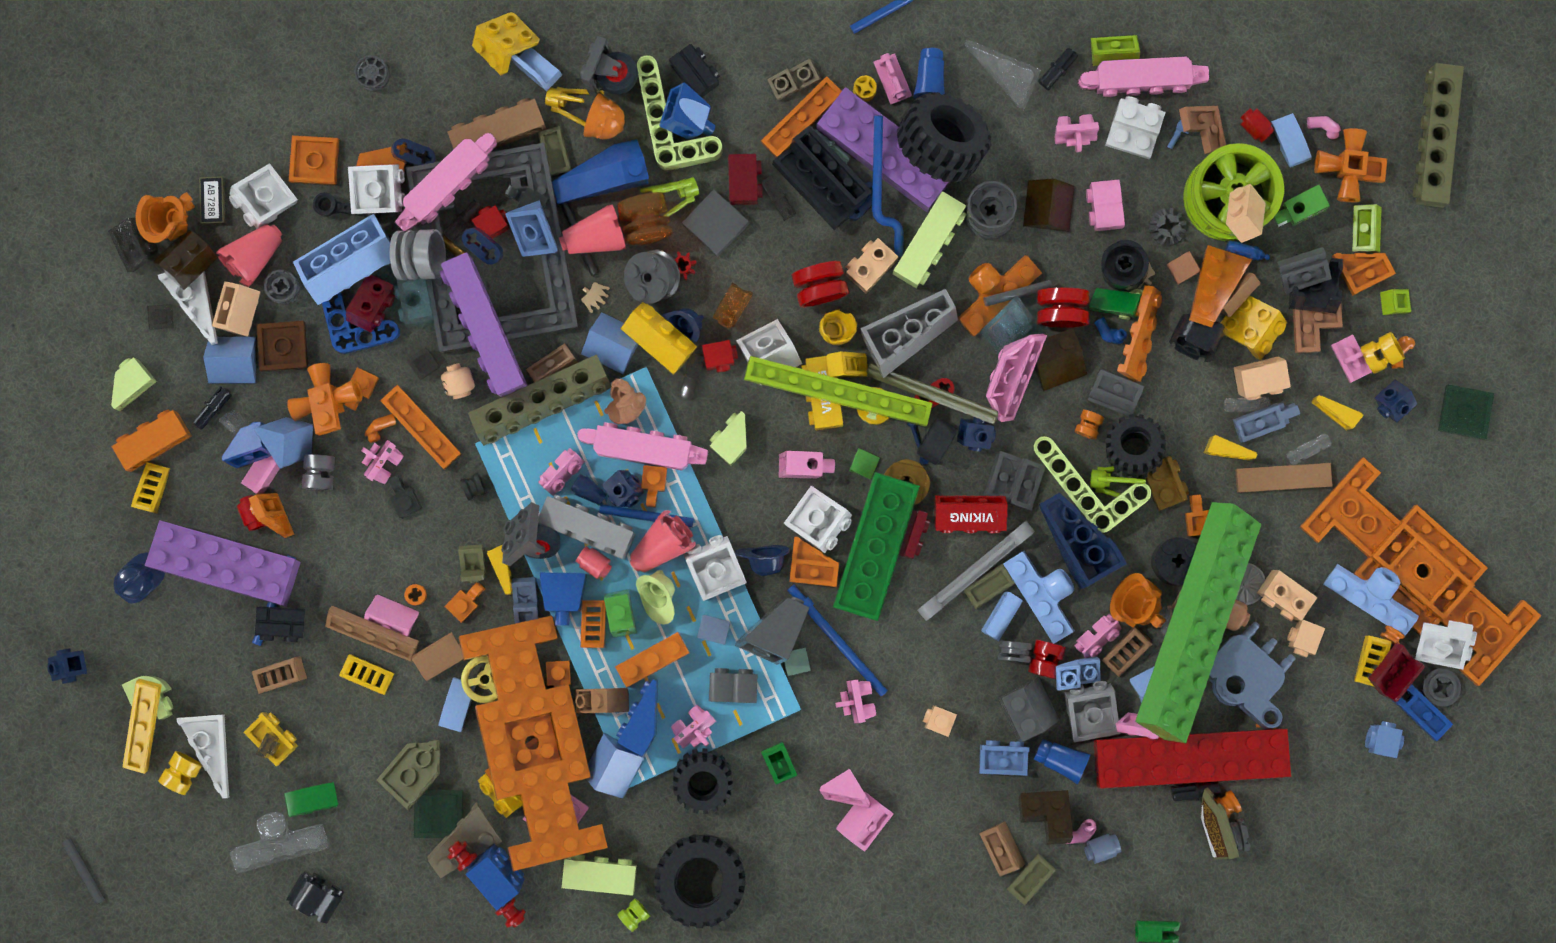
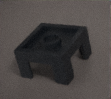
M1331 258L1329 269L1332 279L1302 289L1294 286L1289 294V309L1336 314L1342 301V291H1339V277L1343 270V259Z

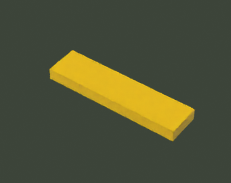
M140 678L136 681L122 768L143 774L148 771L161 684Z

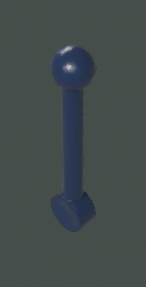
M907 422V425L911 427L917 448H919L921 442L915 428L916 424ZM920 456L919 462L922 465L928 464L929 461Z

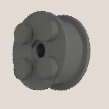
M650 250L638 253L628 261L624 271V281L628 292L634 299L641 303L652 304L666 300L674 295L680 283V271L674 258L667 252Z

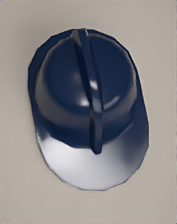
M682 308L678 311L661 315L693 343L698 341L702 329L701 321L704 318L703 315H698L689 308Z
M783 545L735 550L736 555L749 559L751 569L760 576L780 572L783 566L784 555L789 553V548Z
M148 552L138 554L132 558L115 576L113 584L115 593L128 603L142 601L164 579L165 572L145 566Z

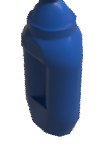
M1231 240L1226 245V251L1252 260L1270 259V255H1265L1262 249H1259L1257 246Z

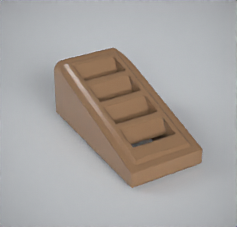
M1135 625L1102 661L1120 677L1152 645V640ZM1134 636L1143 643L1141 647L1132 639ZM1127 642L1137 650L1135 653L1125 646ZM1120 649L1130 657L1128 660L1118 652ZM1113 656L1123 664L1121 668L1111 659Z
M300 656L252 671L259 694L307 679ZM283 666L288 680H284L281 670ZM273 669H274V671H275V674H276V677H277V680H278V683H276V684H275L274 677H273V674H272V670H273ZM266 672L267 679L270 685L267 687L265 685V681L262 673Z

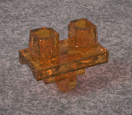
M731 283L715 310L713 318L726 328H734L752 298L753 292L743 290L736 284Z

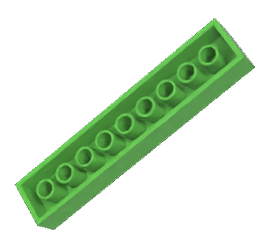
M1215 502L1211 504L1135 720L1136 723L1164 740L1181 743L1187 742L1259 534L1261 523L1235 504Z

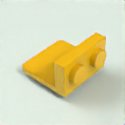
M510 12L477 25L472 47L501 76L508 73L512 55L537 46L540 39L515 13Z
M1249 296L1231 317L1225 316L1221 324L1225 327L1223 330L1225 336L1246 346L1255 358L1262 360L1272 349L1276 338L1284 332L1287 321L1279 310Z

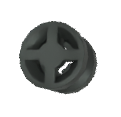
M478 472L469 479H460L468 501L473 500L477 495H486L485 487Z

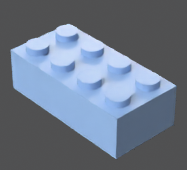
M373 213L293 261L305 288L317 305L330 300L344 289L350 288L364 277L370 276L384 265L390 264L391 241Z

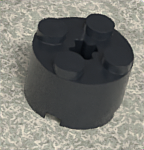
M1120 240L1110 245L1104 251L1101 260V272L1104 281L1113 289L1118 291L1137 289L1147 277L1149 259L1143 247L1137 242ZM1124 262H1128L1129 267L1126 270L1121 269V265Z
M1190 314L1181 315L1169 343L1172 344L1174 342L1176 344L1175 350L1194 360L1203 357L1206 358L1204 362H1211L1224 337V325L1215 321L1214 325L1209 327L1190 321Z
M1182 537L1171 538L1160 543L1153 551L1151 557V567L1158 579L1172 586L1183 585L1197 545L1191 540ZM1178 556V560H1181L1182 563L1177 565L1176 568V563H1173L1172 559Z
M304 871L299 876L286 900L301 913L309 917L317 915L319 916L317 921L327 924L341 902L344 891L337 886L332 885L330 887L324 884L326 879L316 873L312 875Z

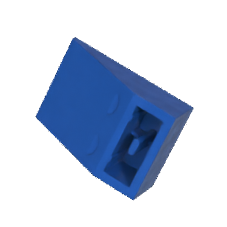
M652 679L651 682H645L640 691V694L643 695L639 703L634 702L628 713L631 716L628 724L624 722L616 734L619 737L617 743L642 757L646 754L657 734L658 680Z

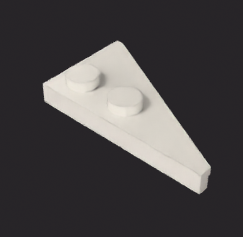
M205 271L185 290L165 273L159 274V280L170 291L174 299L178 301L181 308L200 329L204 337L211 345L218 344L215 327H212L214 319Z
M225 715L177 718V723L184 730L188 737L187 740L196 751V756L204 770L208 772L214 782L215 789L222 798H229Z

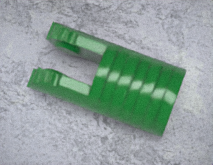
M1137 920L1135 923L1136 942L1177 943L1179 936L1174 933H1162V931H1177L1180 928V922Z

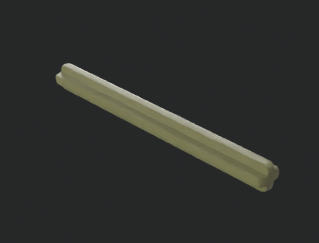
M871 363L868 366V377L994 424L997 421L999 412L995 409L892 371L883 378L876 364Z

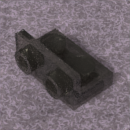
M126 218L108 231L127 273L136 271L149 261H154L160 255L157 245L148 242L139 233L136 218Z

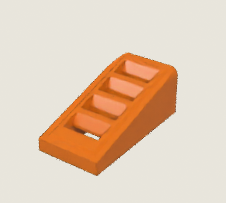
M582 600L580 647L605 648L604 600ZM587 607H601V612H587ZM587 617H600V621H587ZM587 626H600V631H587ZM587 636H600V640H587Z

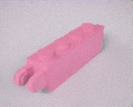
M1188 57L1102 61L1096 71L1084 72L1080 76L1078 84L1082 90L1097 89V94H1103V97L1117 96V93L1126 92L1127 96L1140 95V92L1149 91L1151 95H1158L1164 93L1163 90H1173V93H1185L1192 85L1208 82L1209 69L1208 66L1192 65Z
M485 133L475 143L471 139H464L403 198V205L406 208L395 221L396 224L403 231H408L419 223L423 225L426 222L428 224L431 223L438 216L437 211L442 206L447 207L455 199L453 195L459 189L465 190L471 184V178L476 173L481 174L489 166L487 162L490 159L487 155L497 146V140L493 137L494 135Z
M604 422L603 426L597 425V430L582 428L577 433L581 443L594 445L593 449L598 456L681 471L687 468L688 464L705 465L708 456V450L692 445L690 441H687L686 436L673 435V438L664 437L663 432L650 431V434L640 433L641 429L627 426V430L617 429V424Z

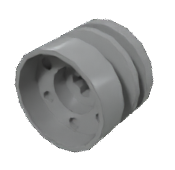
M412 230L396 231L393 234L390 242V263L397 280H416L418 277L421 279H439L441 277L439 271L443 270L441 263L446 261V251L442 235L438 230H419L417 233Z

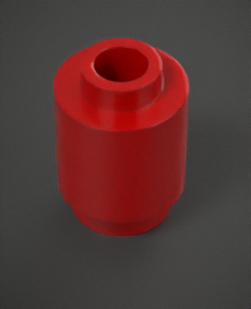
M1249 108L1240 117L1243 120L1240 125L1254 140L1258 139L1261 143L1275 130L1271 126L1272 123L1258 108L1254 111Z
M253 495L241 498L239 500L240 504L237 505L244 527H247L249 532L266 526L259 522L251 512L249 498Z

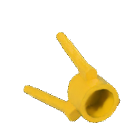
M550 87L546 93L545 105L551 106L552 112L559 113L585 127V121L560 107H565L567 101L584 103L583 98L569 96L568 94L589 95L587 89H568L557 87L556 89Z

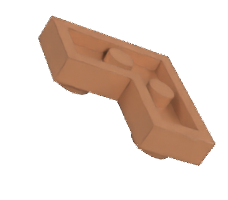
M1196 106L1179 109L1183 131L1200 132L1205 154H1210L1214 150L1226 145L1218 106Z
M1341 304L1336 314L1293 309L1295 353H1316L1321 351L1319 329L1343 327Z

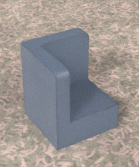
M703 615L697 638L725 645L730 622Z

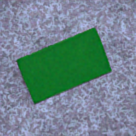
M1096 288L1089 304V309L1095 312L1137 318L1136 311L1142 295Z

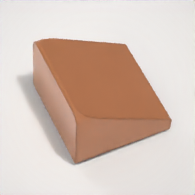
M1190 251L1167 264L1178 285L1201 271Z

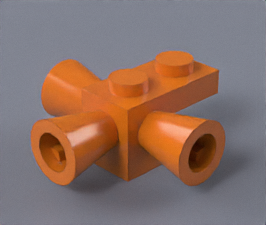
M1349 128L1343 130L1345 150L1339 156L1318 150L1314 171L1315 173L1337 171V178L1343 179L1337 200L1342 202H1360L1358 181L1384 183L1387 158L1369 157V152L1362 151L1367 131Z
M318 363L311 365L307 370L314 388L307 390L309 397L288 399L287 405L294 421H298L312 413L315 434L320 436L341 429L338 414L344 412L343 403L361 402L362 391L356 379L338 388L331 385L330 364Z

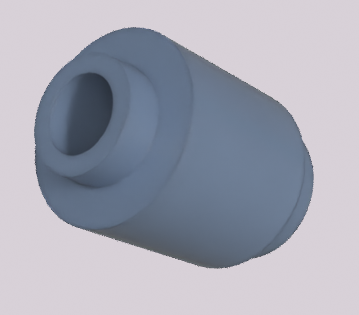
M1106 834L1086 842L1087 846L1084 847L1088 861L1092 860L1094 864L1116 857L1117 853L1121 852V846L1115 834Z

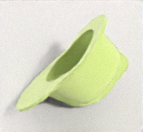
M657 570L651 575L640 576L636 581V587L647 615L656 623L669 624L675 614L672 603L675 591L673 582L664 575L662 570Z

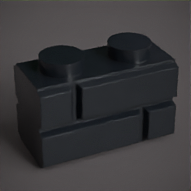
M689 44L669 59V64L683 83L685 82L700 97H703L719 85L717 78L720 75L713 65L708 67L704 59H706L703 51L699 47L695 49L692 44Z
M257 606L255 635L260 636L259 640L274 641L275 636L284 637V642H298V638H303L305 609Z

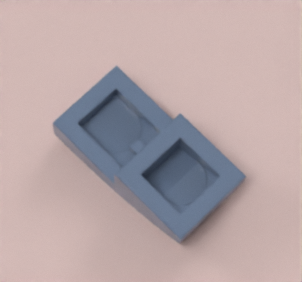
M536 577L512 578L515 624L539 619Z

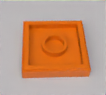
M292 135L289 182L336 185L340 139Z

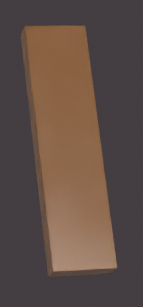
M1331 463L1235 469L1237 493L1332 487Z
M331 606L328 611L325 627L408 661H413L411 656L417 652L418 640L334 606Z

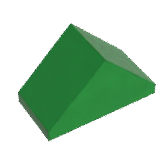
M783 741L761 751L776 785L797 776Z

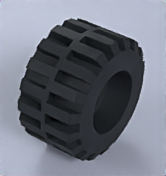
M1130 414L1129 419H1125L1124 416L1119 418V424L1114 422L1112 430L1109 429L1107 433L1106 457L1108 458V463L1110 466H1114L1115 472L1119 473L1122 471V476L1126 478L1128 475H1132V478L1137 479L1138 475H1142V478L1148 477V472L1153 474L1156 472V467L1160 468L1165 457L1166 440L1164 431H1160L1161 426L1158 422L1153 424L1154 419L1149 417L1146 420L1142 414H1139V418H1134V414ZM1140 438L1146 441L1150 448L1141 455H1131L1124 451L1122 444L1128 439Z
M702 748V752L694 749L691 755L687 752L683 755V760L679 759L677 767L674 768L673 791L674 795L677 796L679 804L684 803L686 810L693 808V813L698 814L699 810H703V814H709V809H712L713 812L717 811L718 806L721 805L723 807L726 804V799L730 798L731 790H733L732 771L729 762H725L723 755L717 756V751L712 750L711 753H708L707 748ZM706 771L716 777L717 783L709 790L700 791L694 789L689 784V779L697 772Z

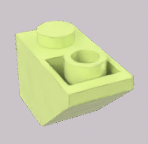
M742 411L738 415L733 413L726 421L728 426L723 432L718 430L710 439L712 442L710 448L730 466L747 450L745 414Z

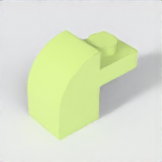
M141 676L122 684L131 706L135 684L139 678L161 684L157 717L158 719H166L173 715L171 712L173 704L168 696L165 697L163 694L172 689L163 679L155 676Z

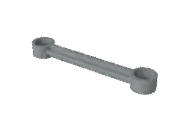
M1027 521L1022 523L917 611L925 621L930 619L1014 548L1035 532Z

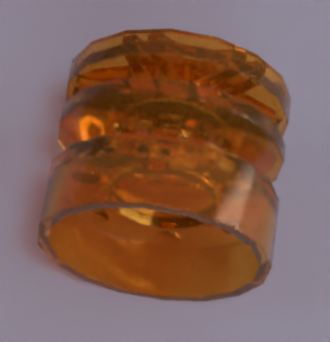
M664 193L641 194L622 200L617 204L620 220L631 222L622 228L623 233L628 234L624 237L627 245L655 243L674 233L672 226L667 225L671 222L670 217L659 216L668 210Z

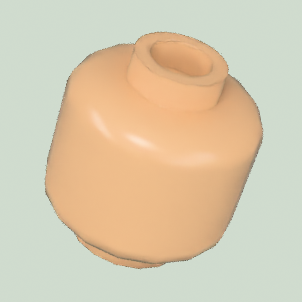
M460 363L447 366V371L441 375L446 395L453 396V399L471 395V390L474 389L475 384L470 368L461 367Z

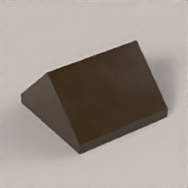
M1054 178L1028 180L1023 227L1069 232L1074 185Z

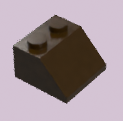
M187 230V233L178 237L153 263L185 290L218 257L205 241L193 231Z
M1074 328L1050 336L1044 342L1035 365V371L1043 391L1087 375L1082 349Z

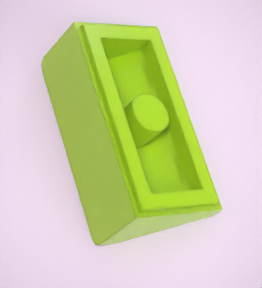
M1137 35L1091 38L1093 66H1099L1102 61L1140 58Z
M1377 204L1355 205L1352 252L1380 253L1381 207Z

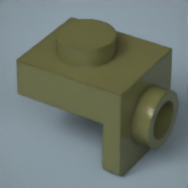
M483 544L459 546L461 581L476 583L484 580L486 566Z

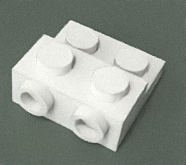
M1126 96L1125 99L1121 98L1118 102L1105 146L1150 159L1165 112L1161 111V106L1148 103L1147 106L1138 104L1139 100L1130 96Z
M270 163L232 185L230 189L231 196H229L232 205L236 209L240 207L245 213L243 215L245 222L250 227L254 225L256 229L277 219L278 214L295 205L298 200Z
M399 164L348 167L351 214L402 211L405 194L401 193L400 183L404 182V172L402 169H399Z
M810 486L784 524L825 553L827 549L832 550L838 542L836 537L840 531H846L852 522L850 519L852 514L822 492Z
M714 536L709 540V544L702 547L700 544H696L692 550L684 554L703 601L747 583L728 536Z
M1449 620L1447 627L1423 623L1415 660L1463 670L1465 661L1471 660L1473 647L1469 646L1475 645L1477 632L1473 631V625L1451 620Z

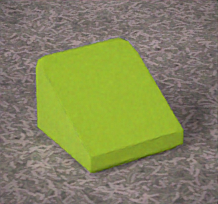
M1391 289L1380 292L1383 315L1411 312L1409 289Z

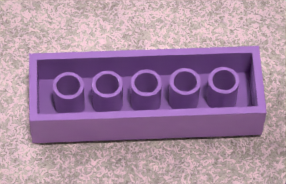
M845 87L817 123V130L831 141L834 140L836 145L873 172L874 116L883 115ZM883 116L882 179L928 213L941 192H944L952 181L944 182L942 179H933L931 175L921 173L918 167H913L909 163L908 157L905 158L902 154V148L899 147L897 129L899 127Z
M466 252L441 263L443 270L439 271L444 283L452 289V292L449 293L454 306L460 308L462 312L458 315L463 327L469 329L471 333L468 339L473 350L479 351L481 357L477 358L482 371L488 372L490 379L487 380L491 392L504 397L528 386L473 258Z
M159 520L145 566L287 607L301 562L290 557Z

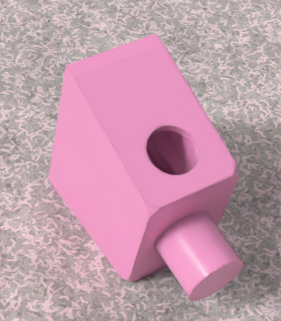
M785 451L779 454V478L822 477L823 473H834L835 460L823 459L822 452ZM807 462L812 464V469L808 467Z

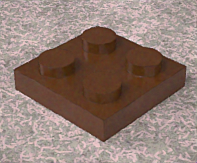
M305 321L257 324L259 371L308 368Z

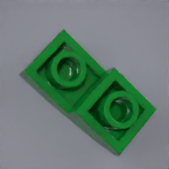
M334 782L284 793L288 817L309 814L313 811L338 806Z

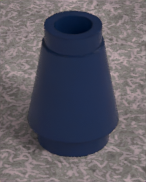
M582 474L578 476L570 489L575 492L574 495L597 505H600L607 495L589 476H583Z

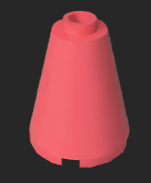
M613 204L607 205L562 231L563 236L559 237L562 250H567L568 254L626 249Z
M265 224L220 248L216 254L219 255V260L233 276L236 275L242 278L239 281L241 284L250 287L282 243V233L275 225Z
M664 510L658 516L630 554V564L636 571L645 573L695 547L696 542L692 543L690 539L693 536L691 530L679 516H670L669 513L671 511Z

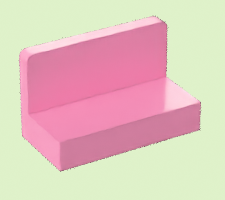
M272 456L256 461L241 484L251 489L255 494H264L280 468Z
M376 595L365 612L364 619L410 637L411 629L419 616V612Z
M864 792L871 803L870 808L853 805L836 829L853 844L866 851L893 816V813L868 793Z

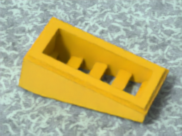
M840 351L827 354L828 375L830 377H868L866 353Z
M1321 395L1314 397L1312 400V404L1346 431L1353 429L1364 415L1359 411Z
M1217 435L1210 437L1204 454L1243 460H1253L1257 457L1256 452Z
M147 462L131 507L157 514L170 468ZM150 470L162 473L161 478L149 475ZM152 480L159 483L156 487L147 484V481ZM145 489L155 491L154 496L144 493ZM142 498L152 500L151 505L141 502Z
M501 545L487 551V555L505 594L511 595V571L509 565L502 563L503 552Z
M1365 636L1355 682L1373 686L1368 677L1362 675L1363 672L1372 674L1374 669L1365 667L1366 663L1379 665L1390 651L1392 641L1374 636ZM1372 644L1381 646V651L1371 649ZM1369 653L1380 656L1379 660L1368 658Z
M349 654L339 676L385 695L395 673ZM354 662L358 663L354 674L350 675L349 673ZM363 666L367 667L363 678L359 679L358 677ZM372 670H375L376 673L372 682L368 683L367 681ZM382 673L385 675V677L381 683V686L377 687L376 684Z

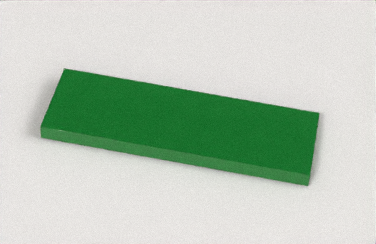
M877 472L874 473L835 598L834 608L875 621L879 620L920 488L919 485Z

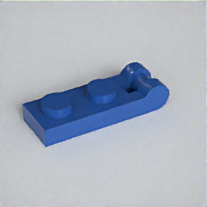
M1411 684L1407 689L1411 697L1407 701L1401 697L1398 702H1393L1434 741H1438L1453 724Z

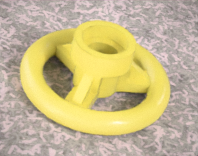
M488 656L472 659L463 669L461 676L464 692L469 698L479 703L496 701L497 695ZM480 663H486L484 670L477 675V678L468 679L473 667ZM484 675L489 676L490 680L487 684H483L481 681ZM478 685L482 689H489L493 694L481 696L473 692L470 687Z

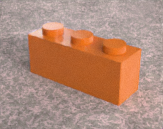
M165 410L157 415L158 419L151 423L149 421L139 425L136 428L137 431L133 434H124L116 439L117 443L111 447L126 471L132 472L192 436L177 411Z
M677 632L620 663L615 668L627 688L688 655L690 651L680 633Z

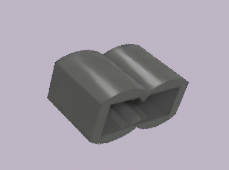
M715 668V673H710L709 701L757 703L758 674H753V669H739V673L734 674L729 673L727 668Z

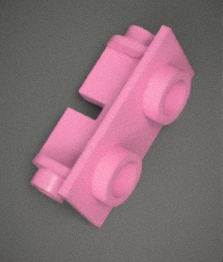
M886 53L880 57L881 59L873 62L890 104L912 96L895 53L892 55Z
M571 448L567 451L564 450L554 461L559 468L555 470L550 465L538 481L552 496L563 489L565 483L581 469L585 462Z
M1110 614L1103 616L1092 626L1097 632L1096 635L1087 630L1076 640L1077 643L1074 646L1080 653H1083L1085 658L1096 657L1108 641L1111 642L1119 636L1122 628L1119 622L1115 621Z

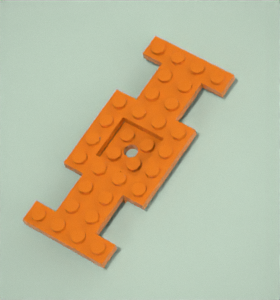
M1362 457L1303 522L1300 528L1316 543H1319L1331 528L1335 527L1368 557L1353 573L1362 580H1368L1377 568L1384 567L1392 570L1399 577L1401 584L1392 598L1419 616L1416 623L1412 626L1419 635H1421L1423 623L1438 625L1441 622L1447 627L1449 620L1473 625V631L1477 632L1475 645H1470L1469 647H1473L1472 651L1474 654L1471 656L1470 661H1466L1464 669H1459V671L1476 686H1480L1537 622L1541 615L1524 600H1520L1507 616L1474 587V583L1487 570V567L1418 505H1414L1401 521L1398 520L1366 491L1381 472ZM1420 564H1424L1428 568V575L1424 578L1417 574V567Z
M552 616L459 636L464 660L488 656L498 701L475 706L496 800L520 795L531 842L508 847L513 871L608 848L602 824L579 830L568 783L590 778L589 767L569 684L545 689L535 644L558 639ZM527 737L537 738L538 746L536 749L530 750L526 747L525 740Z

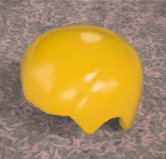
M834 310L826 313L821 319L819 332L827 343L839 346L848 343L857 332V322L851 313L846 314L840 310Z

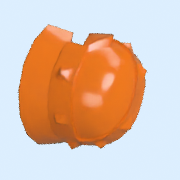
M601 92L597 94L591 105L584 127V137L611 139L623 131L625 123L623 110L616 102L608 99Z

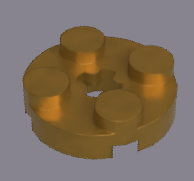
M909 459L900 460L893 463L884 474L900 480L909 477L910 482L920 486L914 505L921 502L929 491V476L923 466L916 461Z

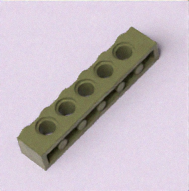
M1435 63L1426 72L1425 83L1428 84V92H1425L1423 97V106L1426 107V112L1422 116L1420 128L1424 129L1423 138H1420L1418 143V152H1421V159L1416 164L1415 173L1419 177L1418 184L1416 183L1413 189V197L1416 198L1417 205L1444 208L1450 202L1464 66ZM1438 85L1445 87L1446 95L1438 91ZM1435 108H1440L1444 112V117L1437 116ZM1433 131H1438L1441 134L1442 139H1435L1433 136ZM1431 153L1439 157V163H1434L1431 160ZM1428 176L1436 179V186L1429 184Z
M596 354L475 409L468 414L478 438L483 446L495 443L504 436L517 433L526 426L536 424L548 416L558 414L570 406L580 404L594 395L602 394L611 388V384Z

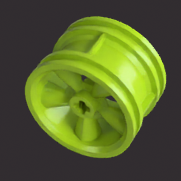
M1229 144L1214 150L1194 168L1186 181L1183 200L1189 220L1197 230L1212 239L1237 241L1238 238L1226 225L1230 192L1234 191V187L1239 188L1249 184L1255 186L1261 183L1264 192L1263 200L1266 203L1263 226H1265L1277 214L1283 201L1284 181L1278 165L1265 151L1248 144ZM1236 163H1240L1250 169L1246 176L1237 173ZM1216 164L1225 177L1221 180L1220 185L1203 181L1208 167ZM1220 197L1225 206L1216 218L1209 211L1204 201Z

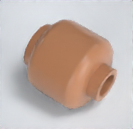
M1235 600L1226 629L1237 631L1241 626L1245 627L1247 625L1250 614L1247 613L1246 603Z

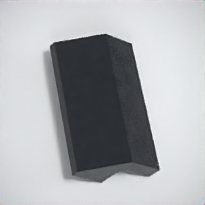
M810 125L792 139L790 147L772 162V165L833 230L847 221L872 194L867 185Z

